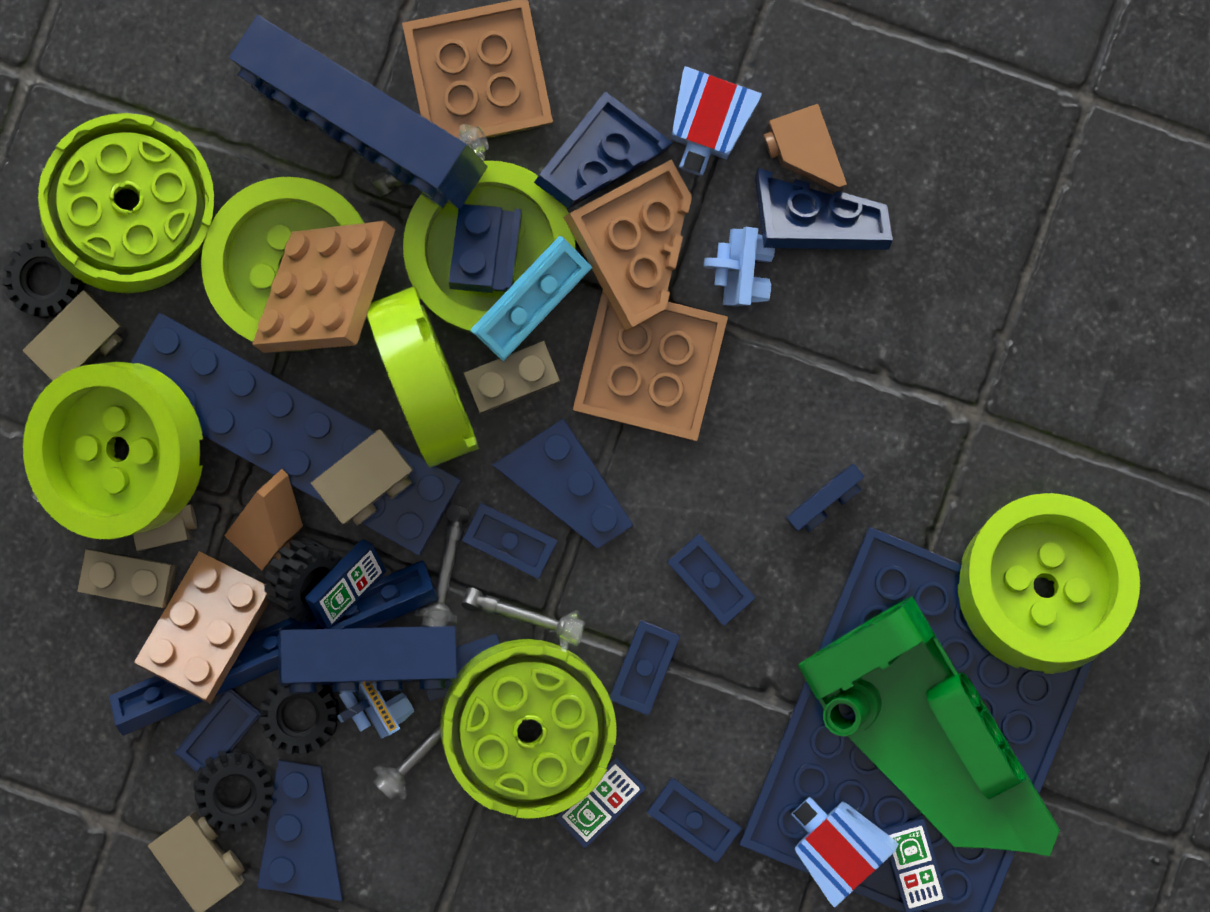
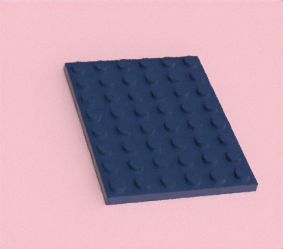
M868 527L817 652L873 617L913 596L958 673L966 674L975 686L1039 794L1093 660L1074 670L1054 674H1043L1042 671H1034L1022 667L1015 668L999 660L977 640L963 616L958 597V584L962 564ZM805 680L739 845L810 874L795 851L796 845L808 832L791 815L809 797L827 815L843 801L880 829L923 817L948 902L917 912H991L1016 851L953 847L847 736H837L828 730L823 721L824 708L819 700L816 699ZM839 704L840 714L848 720L856 719L855 712L850 706ZM890 858L884 861L852 891L898 911L905 912Z

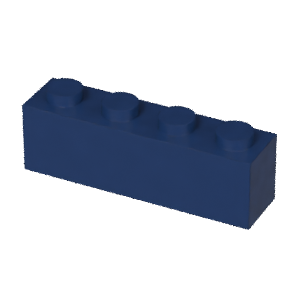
M455 626L280 630L278 633L279 686H289V693L291 694L315 693V685H333V692H358L359 684H376V691L403 690L402 683L420 682V690L446 689V682L457 678Z

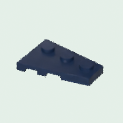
M605 91L541 171L534 183L569 209L665 153L673 142Z
M760 168L757 169L755 184L764 248L890 249L893 238L887 205L840 191L831 195L809 188V182L795 179L794 183L772 178L773 172Z
M564 418L492 464L596 548H600L633 526L631 520Z
M279 759L274 782V794L272 795L273 804L269 813L257 888L343 901L322 766Z

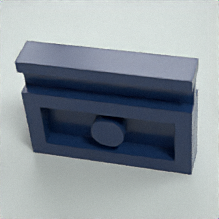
M463 204L461 209L458 210L449 276L450 289L486 293L503 291L506 293L514 282L522 220L521 209L505 211L502 210V207Z

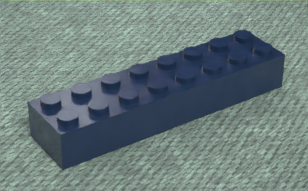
M160 312L157 314L131 363L147 365L160 371L178 385L196 412L203 436L273 475H276L283 469L288 474L291 485L325 504L326 502L315 490L311 482L375 433V431ZM394 443L415 470L414 473L408 476L412 484L393 499L388 494H385L373 505L377 508V511L361 524L411 552L422 555L463 480L438 466L429 468L423 458Z

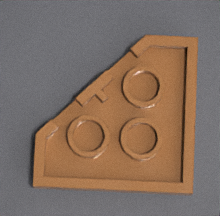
M672 159L564 217L585 258L593 267L592 270L626 331L667 308L670 292H667L672 270L676 269L683 236L680 234L685 214L689 212L692 199Z

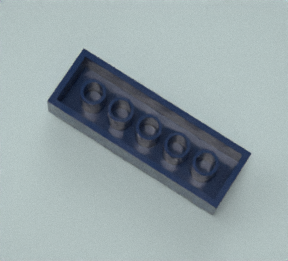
M258 14L229 57L230 60L241 68L237 75L252 85L251 88L270 101L275 99L284 105L288 112L304 122L309 120L319 127L318 130L339 144L342 141L351 147L355 154L372 165L377 163L386 169L390 176L406 186L411 184L421 191L425 198L441 208H444L448 202L460 210L488 168L466 143Z

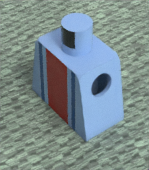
M685 66L682 73L671 140L686 145L679 168L692 174L703 176L710 155L728 159L754 113L762 93Z
M809 797L791 814L808 832L796 845L795 851L834 908L886 861L899 845L892 837L843 801L827 815Z

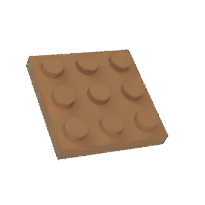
M512 0L402 23L422 117L460 140L467 136L471 141L553 125L528 0Z
M385 221L291 232L285 246L280 267L273 280L267 304L259 320L252 345L263 353L357 345L395 229Z
M602 290L573 411L697 442L728 316L668 302L665 310L626 331L604 290Z

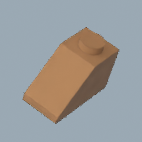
M818 104L769 121L767 126L769 133L763 134V138L771 159L778 157L781 167L834 192L845 188L847 183Z
M283 469L255 493L224 535L261 570L268 566L273 558L279 560L282 557L278 551L283 546L290 550L289 542L293 541L294 537L303 527L289 476Z

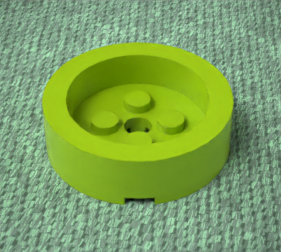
M119 113L100 116L79 125L56 145V149L50 156L45 168H43L40 177L38 193L40 221L44 237L52 253L60 264L76 278L105 291L116 293L145 292L162 287L181 276L191 267L202 252L204 239L213 216V183L201 153L180 131L176 132L170 127L155 121V118L140 114ZM130 189L137 193L139 197L137 206L131 211L119 208L114 203V197L118 191Z
M483 161L488 168L464 204L502 207V210L505 211L521 209L522 220L513 284L559 236L563 237L576 250L575 237L564 219L569 214L567 208L534 183L538 175L512 163ZM421 194L409 214L404 232L403 254L408 277L412 286H415L420 299L438 318L458 330L474 334L470 329L505 292L493 291V293L449 288L450 268L459 209L448 202L444 208H441Z
M276 177L256 182L244 188L221 207L211 222L204 239L201 271L205 290L212 306L230 328L253 342L259 320L263 315L272 289L273 280L277 275L291 232L362 224L365 222L343 196L324 184L299 177ZM311 349L293 350V351H283V352H303V351H309V350H311Z
M415 286L372 302L367 316L404 415L428 467L431 468L477 450L479 447L438 338L424 305L419 303V294Z
M110 362L91 364L63 373L54 379L39 395L29 413L25 426L23 458L31 488L42 507L54 520L68 530L85 537L115 539L154 530L172 520L183 510L193 496L201 476L203 465H199V440H203L199 419L191 402L178 385L160 371L139 363ZM117 437H122L128 443L129 454L125 460L114 457L116 455L114 444Z
M1054 493L1034 494L1005 505L975 534L961 560L958 597L968 627L977 640L991 654L1015 668L1022 667L1034 671H1042L1043 674H1054L1074 670L1089 663L1116 642L1124 633L1134 616L1140 593L1139 569L1134 551L1128 539L1117 524L1100 509L1088 502L1068 495ZM1042 577L1054 582L1053 597L1043 598L1035 592L1033 584L1035 578Z
M518 639L494 645L476 655L459 671L457 678L452 681L441 710L440 733L442 745L449 766L459 784L481 805L490 810L493 809L504 814L516 816V818L551 816L565 811L582 801L595 789L605 775L614 745L616 744L615 712L608 692L592 669L573 652L562 646L542 640ZM525 719L536 720L541 725V734L533 742H524L517 735L518 727Z

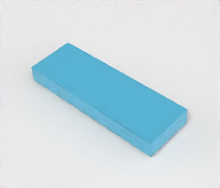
M559 236L470 330L504 362L593 267L563 237Z

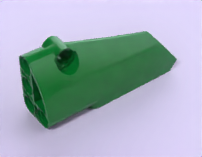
M913 596L873 617L797 665L816 699L819 700L824 708L823 721L828 730L837 736H847L953 847L1002 849L1045 856L1051 855L1060 832L1058 825L975 686L966 674L958 673ZM839 704L850 706L855 712L856 719L848 720L840 714Z

